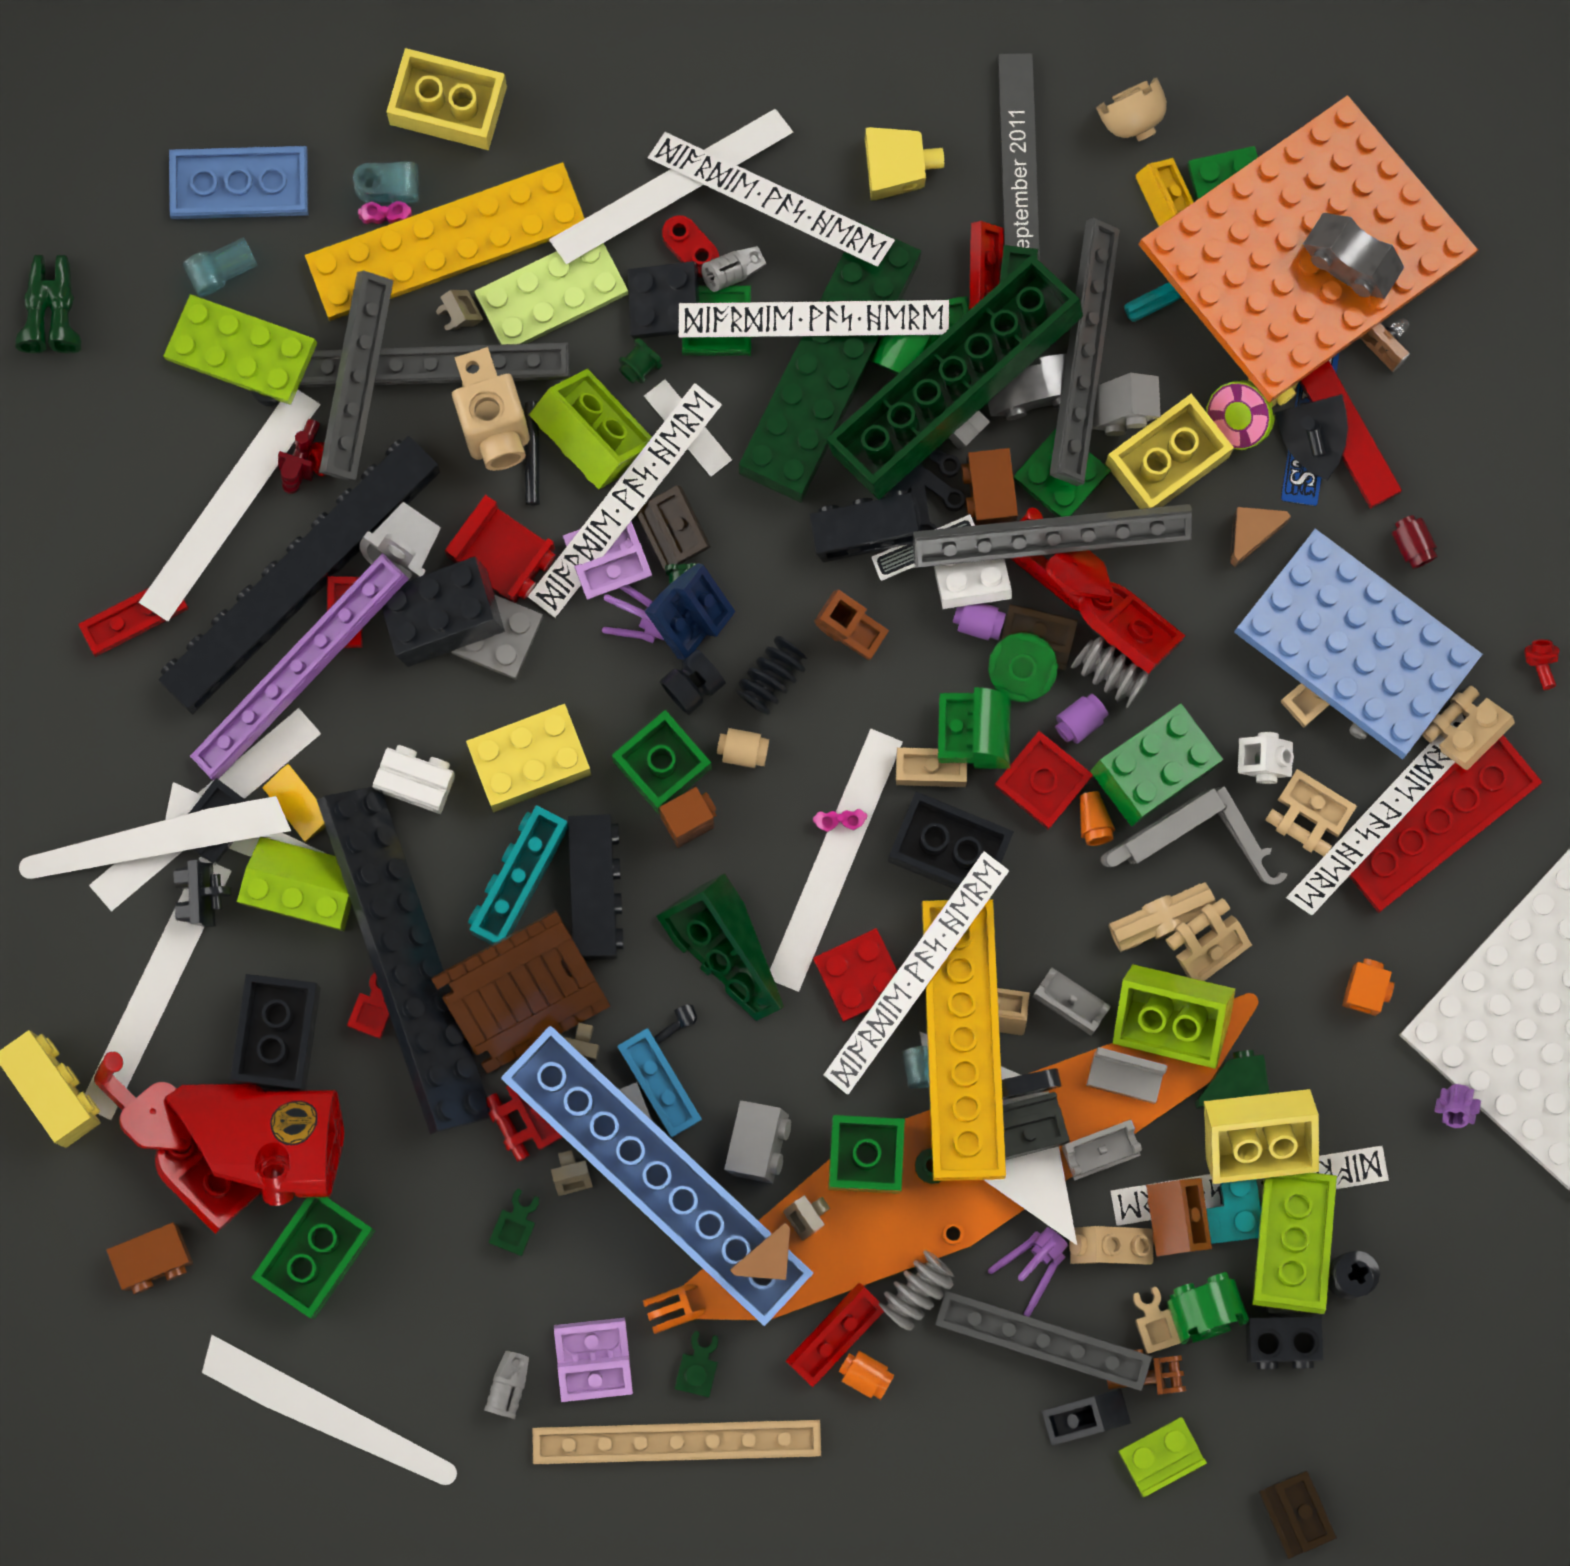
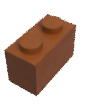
M1010 448L968 452L967 463L961 464L963 485L969 484L971 497L965 498L967 515H971L974 518L975 525L1017 521L1018 510Z
M697 787L659 807L660 818L677 848L714 828V817L717 816L715 812L717 811L708 793L705 792L701 795Z
M1202 1178L1146 1185L1156 1256L1212 1249Z
M174 1222L106 1250L121 1289L124 1291L132 1289L133 1294H138L154 1287L152 1281L165 1276L167 1281L180 1277L187 1273L185 1267L193 1264L179 1225Z

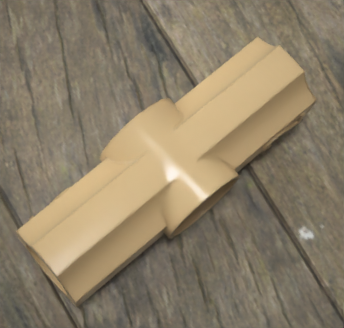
M1204 882L1172 897L1166 895L1141 907L1142 910L1114 921L1108 926L1115 945L1121 953L1153 938L1158 940L1175 933L1177 926L1183 922L1189 923L1201 914L1200 909L1207 904L1213 905L1216 901L1211 889Z

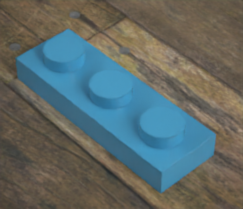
M648 1028L617 1046L671 1139L702 1121Z

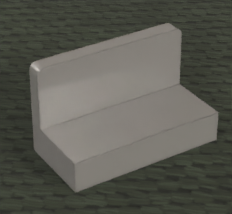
M1098 1047L1094 1052L1086 1086L1155 1104L1167 1065Z

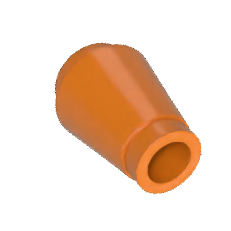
M1092 791L1080 795L1081 838L1085 839L1088 846H1098L1114 839L1113 832L1115 827L1100 796V792Z

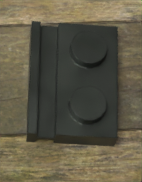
M1056 1092L1003 1105L1005 1160L1063 1146L1070 1142L1062 1112L1058 1105Z

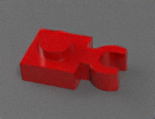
M374 972L369 980V986L372 990L370 996L359 993L347 1027L381 1039L390 1015L382 991L377 987L378 979Z

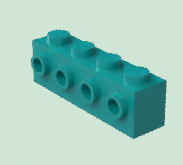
M537 805L532 813L527 812L518 828L521 834L516 844L510 843L501 861L505 863L499 875L494 873L485 889V893L488 894L482 906L477 905L469 918L468 924L471 925L469 930L473 936L492 945L514 932L569 829L568 821Z

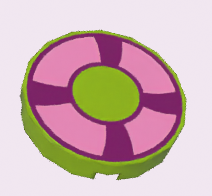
M1245 380L1232 381L1220 386L1211 395L1206 406V413L1234 449L1238 450L1257 446L1265 440L1272 430L1275 416L1271 407L1273 406L1272 401L1269 403L1251 381Z

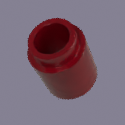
M1410 515L1395 523L1397 529L1391 534L1405 563H1410L1412 569L1424 566L1438 558L1435 552L1437 546L1423 518L1415 519L1414 515Z

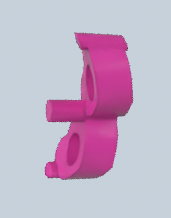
M371 201L358 209L359 219L365 224H382L384 221L392 224L412 217L411 207H408L406 203L401 201L392 203L388 208Z
M857 809L854 812L846 810L842 814H837L834 811L829 813L818 812L813 817V823L819 829L826 832L833 830L839 822L844 827L854 831L864 824L867 819V813H864L861 809Z

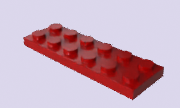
M1502 735L1468 770L1454 762L1349 875V878L1379 913L1543 782L1507 738Z

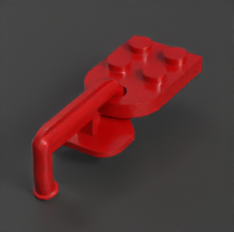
M1031 507L1020 521L1043 519V516L1038 509ZM1090 550L1056 553L1049 560L1042 555L1010 558L1072 609L1080 611L1086 623L1100 634L1107 643L1116 647L1131 659L1136 666L1142 668L1148 674L1179 646L1186 636L1131 591L1117 583L1110 582L1104 562Z
M115 1051L107 1053L94 1076V1082L122 1110L119 1117L121 1129L140 1148L157 1149L155 1166L162 1181L216 1234L262 1194L261 1189L214 1176L189 1131L165 1099V1096L176 1090V1088L166 1082H157L136 1098L113 1075L114 1072L120 1071L123 1067L122 1056Z

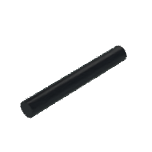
M537 401L525 402V419L530 435V440L525 445L526 505L540 504L539 426L529 416L530 412L537 405Z

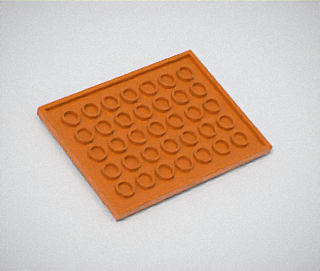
M1348 95L1143 237L1138 244L1269 403L1458 268L1478 251L1475 245ZM1323 213L1352 217L1355 223L1368 235L1393 245L1405 268L1385 299L1371 295L1369 297H1362L1356 294L1352 287L1312 263V256L1306 250L1303 243Z

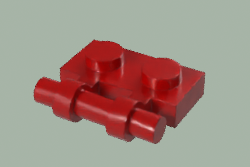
M506 1086L512 1100L505 1104H502L497 1093L486 1098L490 1109L488 1113L492 1123H497L505 1138L503 1141L507 1151H512L517 1162L530 1156L524 1145L533 1138L540 1151L564 1138L511 1087ZM517 1110L527 1126L526 1129L517 1132L509 1117L511 1113Z

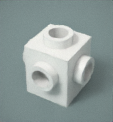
M1260 732L1257 737L1239 738L1238 773L1256 777V782L1260 784H1276L1277 778L1292 777L1293 742L1279 739V734L1274 732Z

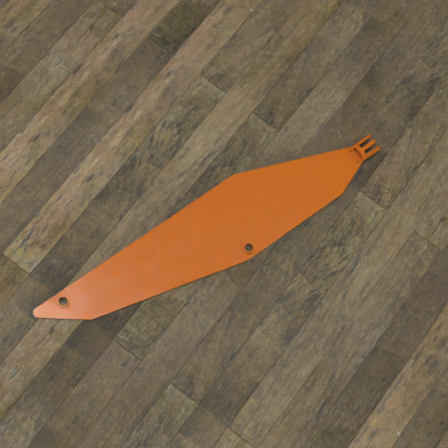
M1252 993L1234 998L1230 1023L1216 1069L1112 1043L1100 1047L1167 1065L1155 1104L1086 1086L1094 1052L1097 1049L1034 1072L1058 1069L1062 1086L1048 1091L1049 1093L1056 1092L1058 1105L1062 1112L1070 1142L1128 1120H1132L1135 1134L1211 1082L1257 1008L1259 1001L1257 996ZM930 1110L905 1118L902 1190L900 1194L828 1190L829 1159L758 1220L771 1233L786 1223L790 1227L789 1250L813 1272L812 1276L772 1319L851 1291L858 1283L864 1286L915 1267L913 1264L915 1260L927 1263L928 1261L923 1254L924 1250H928L940 1258L968 1248L1025 1209L984 1180H951L935 1184L926 1183L921 1180L915 1171V1162L922 1151L932 1148ZM1059 1146L1065 1181L1072 1177V1174L1061 1148L1063 1146ZM932 1160L926 1163V1168L930 1172H933ZM804 1195L810 1204L823 1197L830 1207L828 1211L820 1216L825 1225L802 1241L783 1211ZM949 1228H956L959 1231L958 1240L952 1241L947 1238L946 1232ZM704 1269L700 1270L683 1286L642 1300L644 1307H648L679 1296V1302L648 1313L649 1321L682 1309L684 1310L685 1315L652 1327L654 1334L695 1319L757 1320Z

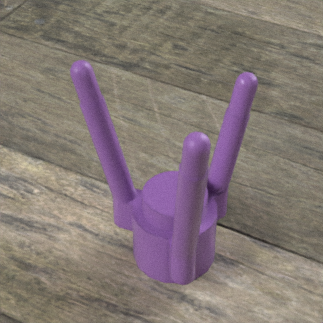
M629 585L620 588L647 607L653 602ZM610 595L604 596L605 601L641 617L639 627L645 629L643 632L603 627L602 632L604 634L643 639L650 643L654 642L655 637L664 640L645 613V610Z
M1046 1227L1041 1234L1035 1231L1027 1241L988 1268V1273L993 1274L1032 1246H1034L1031 1250L1034 1258L1018 1275L1019 1281H1023L1040 1262L1047 1265L1051 1261L1023 1315L1030 1317L1056 1268L1065 1259L1062 1252L1068 1247L1067 1242L1050 1227Z

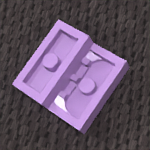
M632 521L603 557L574 566L587 600L652 576ZM579 530L563 535L566 547Z
M625 1317L554 1325L561 1402L633 1394Z

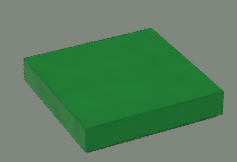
M699 286V303H751V286H729L717 292L711 291L707 286ZM682 337V355L751 356V337Z

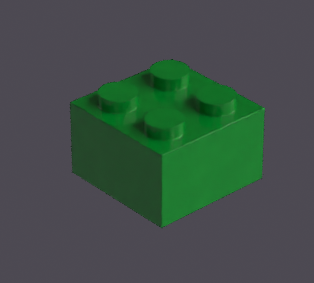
M666 710L612 754L613 763L658 814H660L659 807L682 795L712 770L711 761Z
M833 1115L831 1121L828 1190L900 1194L902 1190L905 1119Z

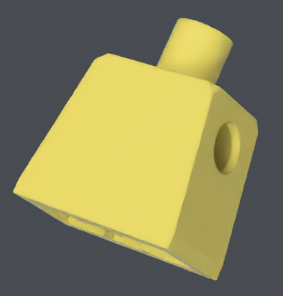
M873 127L866 128L865 130L871 201L922 189L925 187L926 181L925 170L944 168L943 148L923 149L922 134L919 131Z

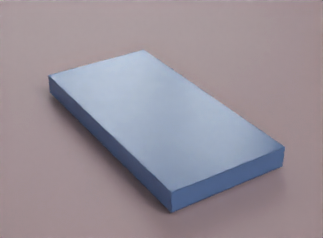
M307 146L169 150L170 218L309 216Z

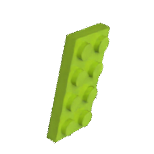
M190 294L163 357L172 363L291 405L317 346V341L312 337Z
M1305 1173L1264 1178L1252 1305L1325 1314L1337 1176Z

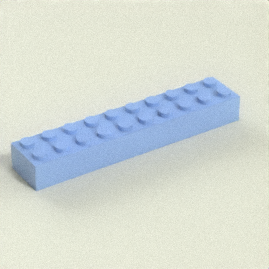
M549 1026L501 1077L509 1087L763 1326L774 1317L812 1276L813 1272L790 1250H788L786 1280L734 1276L730 1269L772 1233L553 1027Z

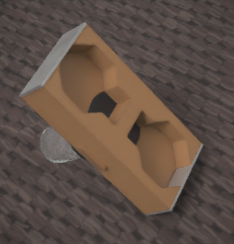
M1405 318L1399 319L1390 327H1384L1380 323L1360 337L1392 372L1398 369L1410 355L1398 342V338L1410 326L1409 321Z

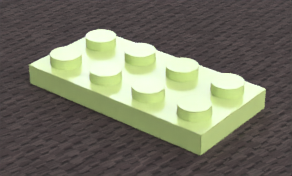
M604 243L568 264L564 262L556 251L474 291L500 345L528 344L629 295L628 289Z

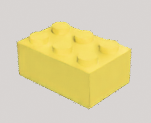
M405 48L387 108L389 123L392 126L489 150L507 89L505 74Z
M1191 393L1161 415V417L1154 420L1109 453L1105 465L1111 470L1112 474L1140 509L1163 507L1227 460L1234 447Z
M565 704L466 741L493 812L591 776L589 764Z
M28 1030L0 1050V1066L54 1143L67 1148L101 1124L96 1116L100 1110L89 1095H86L83 1091L80 1093L75 1087L80 1084V1081L69 1066L66 1067L63 1063L59 1064L56 1057L60 1053L53 1042L43 1034L38 1036Z
M1310 1089L1204 1101L1205 1152L1213 1184L1319 1172V1114Z

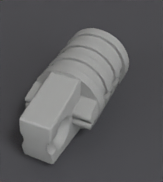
M758 246L732 251L703 263L701 269L702 276L707 287L711 291L717 292L730 285L744 281L747 277L762 269L766 265V261Z
M505 1351L494 1375L484 1411L515 1419L522 1391L525 1387L529 1357Z

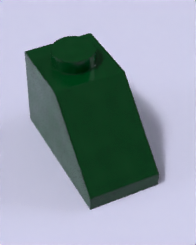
M1254 1050L1233 1052V1059H1228L1196 1100V1109L1204 1108V1101L1270 1094L1264 1054L1254 1055Z

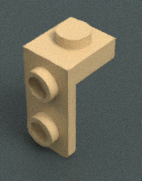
M1105 1226L1076 1227L1074 1230L1077 1245L1069 1241L1070 1264L1117 1263L1149 1265L1153 1263L1152 1229Z

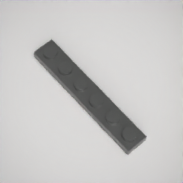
M364 270L357 272L319 470V473L348 482L356 481L394 281Z
M950 1291L945 1292L935 1324L936 1326L1139 1391L1143 1389L1152 1360L1150 1355Z

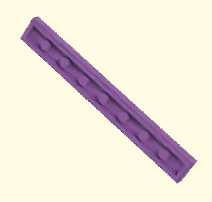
M382 553L190 757L210 779H219L409 578Z

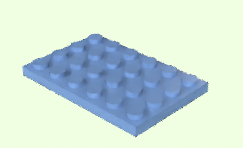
M1316 528L1234 632L1402 760L1482 656L1481 652Z

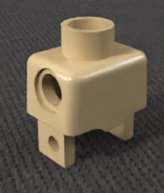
M488 347L454 357L463 387L454 390L452 398L471 457L476 460L483 459L485 467L492 471L507 469L519 464L525 459L526 454L523 446L528 444L530 435L512 375L503 374L497 376ZM470 365H477L479 367V370L474 374L467 372V368Z

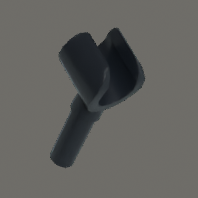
M686 1004L674 1010L678 1021L671 1023V1025L653 1037L658 1045L676 1031L696 1023L697 1014L693 1005Z

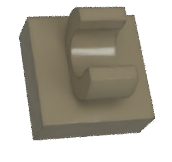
M449 290L441 296L444 304L437 308L436 313L437 315L449 313L451 317V322L444 326L445 330L474 327L484 320L468 290Z
M579 1023L575 1039L564 1037V1039L584 1058L597 1061L600 1046L590 1043L594 1027Z
M572 1150L558 1154L561 1167L551 1169L558 1196L593 1187L586 1161L576 1163Z
M804 1195L788 1206L783 1213L802 1241H804L825 1225L820 1216L828 1211L830 1207L823 1197L810 1204Z

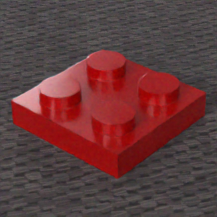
M1038 731L1010 765V769L1003 773L994 786L1049 830L1093 777V774L1043 733Z
M877 928L813 958L843 1023L869 1011L898 972Z

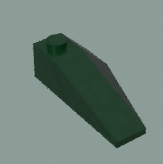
M725 873L699 886L656 916L675 946L683 953L689 951L701 962L700 969L708 976L711 973L725 985L726 993L756 1021L784 1007L746 906Z

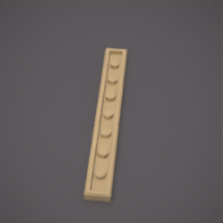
M820 1420L533 1428V1464L821 1456Z

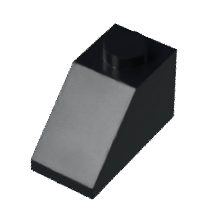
M1121 1388L1042 1411L1052 1446L1131 1424Z

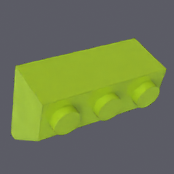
M588 368L550 387L529 414L538 424L539 428L555 442L562 453L570 458L584 473L587 480L598 489L620 478L652 438Z
M265 837L259 838L248 862L237 902L242 905L340 931H345L352 905L336 856Z
M1132 964L1122 982L1112 1044L1216 1069L1230 1023L1236 989Z

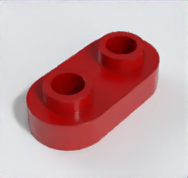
M673 216L665 222L662 229L664 244L681 263L694 261L698 265V277H703L701 270L703 263L719 258V252L715 245L686 216ZM681 227L685 229L686 233L679 237L674 235V229ZM704 252L708 255V259L701 262L696 259V255Z

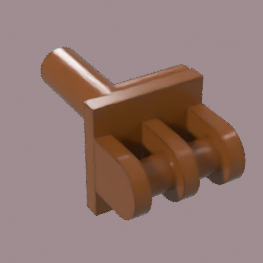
M1143 1349L1135 1350L1144 1353ZM1182 1355L1153 1358L1154 1370H1148L1144 1385L1157 1384L1158 1395L1187 1391L1186 1386H1182L1181 1376H1185L1184 1371H1180L1179 1361H1182ZM1168 1362L1170 1372L1164 1373L1163 1363ZM1165 1378L1171 1379L1172 1388H1166ZM1107 1380L1109 1390L1127 1387Z

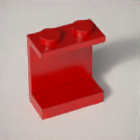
M486 494L445 549L447 558L454 563L475 556L487 569L492 589L514 603L520 597L524 600L528 597L536 584L533 579L540 569L545 572L556 557V554L553 553L555 550L554 541L549 538L545 541L498 509L497 502Z

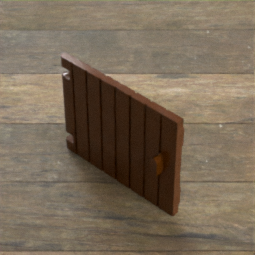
M557 910L431 978L437 989L449 983L453 991L445 994L442 999L475 1055H479L487 1050L491 1055L490 1058L481 1063L486 1074L523 1055L549 1026L561 1034L611 1007Z

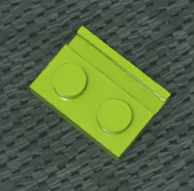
M1182 1417L1118 1450L1142 1497L1150 1495L1207 1464Z

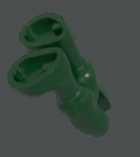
M34 255L29 274L28 289L24 296L25 307L28 311L25 326L16 336L15 348L25 353H41L46 350L47 341L44 317L46 309L50 307L49 347L59 353L79 352L81 350L80 335L69 324V311L72 308L74 296L71 293V272L68 257L66 255H57L55 280H45L44 255Z

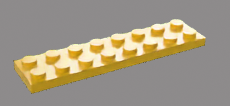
M561 162L306 254L305 257L327 317L331 321L349 314L356 275L359 271L364 270L394 280L390 297L392 299L550 242L549 239L585 218L564 163Z
M989 899L925 987L933 1181L995 1180L1006 1178L993 899ZM949 900L922 901L923 935Z

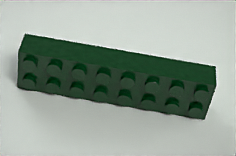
M859 222L895 241L878 267L844 251L819 302L899 301V299H902L920 263L921 250ZM882 335L802 336L739 463V474L802 503L829 448L826 438L839 427L870 364L869 360Z
M1031 255L826 438L832 455L880 500L1083 317L1080 299L1035 256Z

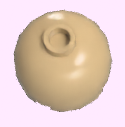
M1153 78L1150 86L1147 81H1144L1113 96L1114 103L1106 106L1103 102L1096 107L1101 120L1115 136L1121 138L1136 136L1137 140L1141 141L1156 133L1154 126L1163 120L1167 101L1158 78Z

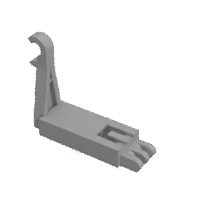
M1225 786L1217 787L1216 789H1205L1101 856V863L1106 867L1117 866L1125 860H1128L1129 864H1138L1218 813L1262 882L1275 885L1283 882L1287 877L1286 873L1278 872L1273 878L1268 875L1262 865V859L1264 856L1271 854L1272 848L1261 849Z

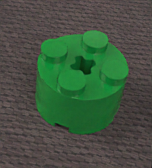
M1227 1272L1209 1277L1207 1279L1208 1283L1195 1288L1194 1283H1189L1173 1290L1174 1294L1170 1295L1167 1305L1181 1344H1186L1190 1336L1193 1343L1229 1332L1231 1331L1229 1324L1237 1320L1240 1326L1249 1322L1235 1279H1229Z

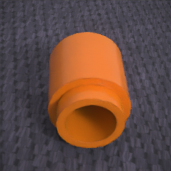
M858 1350L855 1356L849 1353L838 1371L844 1374L841 1382L869 1398L874 1396L880 1400L894 1377V1374L887 1371L888 1366Z

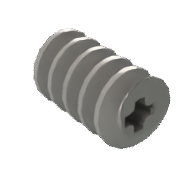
M1102 636L1094 641L1091 639L1077 656L1071 668H1076L1083 663L1081 675L1085 677L1094 671L1093 684L1098 685L1106 680L1104 692L1109 693L1117 688L1115 700L1119 702L1125 697H1129L1126 706L1128 708L1147 683L1149 674L1146 671H1142L1139 674L1136 673L1138 666L1133 662L1125 665L1127 656L1123 653L1117 657L1113 656L1116 647L1110 645L1105 649L1102 648L1104 642Z
M928 1250L923 1252L928 1261L926 1264L917 1260L913 1262L918 1273L915 1275L906 1270L903 1274L908 1283L905 1285L895 1281L894 1285L898 1294L894 1295L886 1291L884 1295L888 1304L879 1303L883 1311L895 1323L909 1331L915 1327L912 1318L921 1320L924 1317L921 1307L931 1310L934 1307L931 1297L940 1300L944 1296L940 1286L951 1289L954 1285L950 1277H955L954 1274L938 1257Z

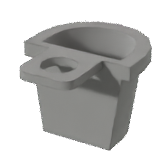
M402 502L373 533L367 531L360 542L359 549L371 565L382 553L385 554L409 578V581L423 576L426 572L422 566L441 527Z

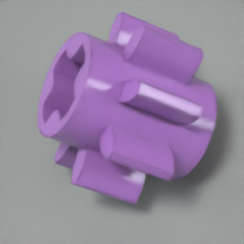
M1461 1084L1452 1085L1448 1089H1441L1440 1098L1436 1100L1435 1112L1443 1113L1442 1123H1446L1453 1128H1462L1468 1123H1475L1476 1114L1480 1112L1481 1100L1473 1099L1474 1089Z

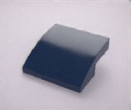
M700 563L673 581L645 610V613L675 656L682 660L696 650L706 635L717 637L736 612L708 570Z

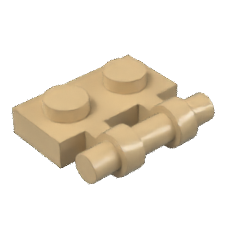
M1471 685L1463 693L1458 692L1451 698V704L1441 714L1436 715L1422 734L1430 743L1439 735L1444 737L1445 740L1439 745L1441 752L1465 770H1468L1515 723L1511 714L1488 698L1478 707L1472 704L1480 694ZM1460 714L1466 716L1467 718L1457 728L1450 725Z
M1297 769L1278 798L1279 802L1289 807L1285 815H1282L1272 809L1265 820L1277 827L1275 831L1283 836L1285 834L1290 835L1304 844L1302 848L1310 853L1314 850L1324 857L1332 847V845L1321 839L1325 830L1338 837L1357 806ZM1298 814L1316 824L1312 832L1294 822Z
M1223 898L1213 905L1207 904L1200 909V915L1187 924L1183 922L1175 928L1176 932L1166 939L1167 944L1173 951L1185 944L1186 949L1179 953L1176 958L1189 978L1205 981L1252 946L1241 924L1234 916L1231 915L1222 921L1220 916L1230 910V906ZM1210 925L1212 930L1197 940L1195 935Z

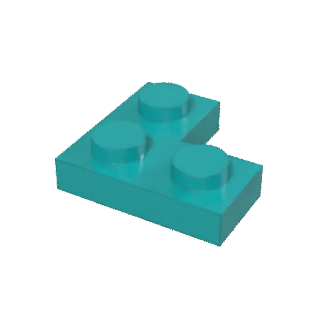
M1257 1179L1220 1183L1223 1206L1206 1208L1211 1244L1258 1238L1261 1207Z

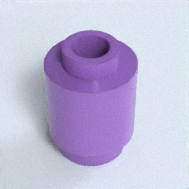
M985 603L957 607L952 623L959 624L958 632L989 641V638L998 640L1006 613L999 612L998 607Z
M1090 694L1087 697L1082 696L1056 716L1058 724L1055 726V729L1067 743L1072 740L1078 744L1104 724L1103 719L1108 716V712L1094 694Z

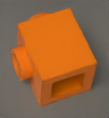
M1364 959L1363 963L1357 962L1354 964L1342 1006L1373 1016L1381 1013L1383 1002L1389 1003L1395 983L1390 981L1392 972L1384 970L1383 963L1371 959Z

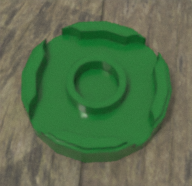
M1018 632L1007 635L996 644L990 654L988 672L991 682L997 691L1007 695L1011 701L1029 702L1038 699L1051 689L1056 680L1058 662L1055 651L1045 639L1034 633Z

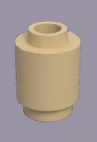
M728 728L727 734L720 733L717 754L723 755L722 762L750 768H755L756 765L765 766L769 739L761 738L762 734Z

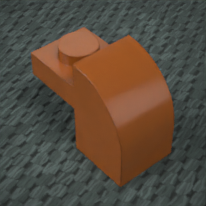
M839 589L832 592L814 620L816 626L836 642H842L867 660L873 657L889 632L887 628L865 614L867 608Z

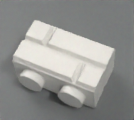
M397 745L396 750L387 747L373 782V789L379 792L382 790L384 795L441 815L455 779L454 771L449 770L450 764L435 757H430L429 762L416 758V751L401 745Z

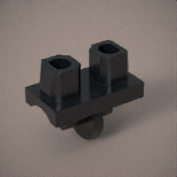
M200 860L187 861L188 866L173 871L176 889H189V901L176 903L175 919L192 925L214 927L216 926L215 910H222L221 897L231 896V887L221 886V875L213 874L212 863L200 862Z

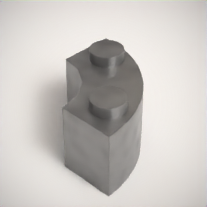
M1323 213L1303 243L1306 250L1312 256L1311 261L1316 267L1328 271L1338 280L1352 287L1353 291L1362 297H1369L1371 295L1385 299L1405 268L1392 244L1379 241L1368 235L1355 223L1352 217Z
M1067 354L1040 357L1041 364L1025 368L988 402L991 416H1006L1007 420H1015L1026 416V411L1050 405L1058 409Z

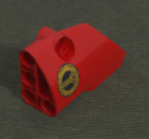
M255 1084L181 1085L165 1096L167 1103L173 1108L194 1139L214 1176L260 1188L263 1200L272 1206L284 1205L290 1202L295 1195L297 1198L331 1196L345 1136L344 1122L336 1090L264 1091Z

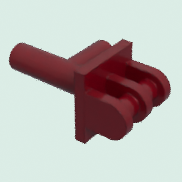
M308 419L303 431L296 433V448L293 455L281 451L278 453L282 488L288 494L298 491L303 478L310 481L313 479V465L306 458L320 427V423L316 420Z

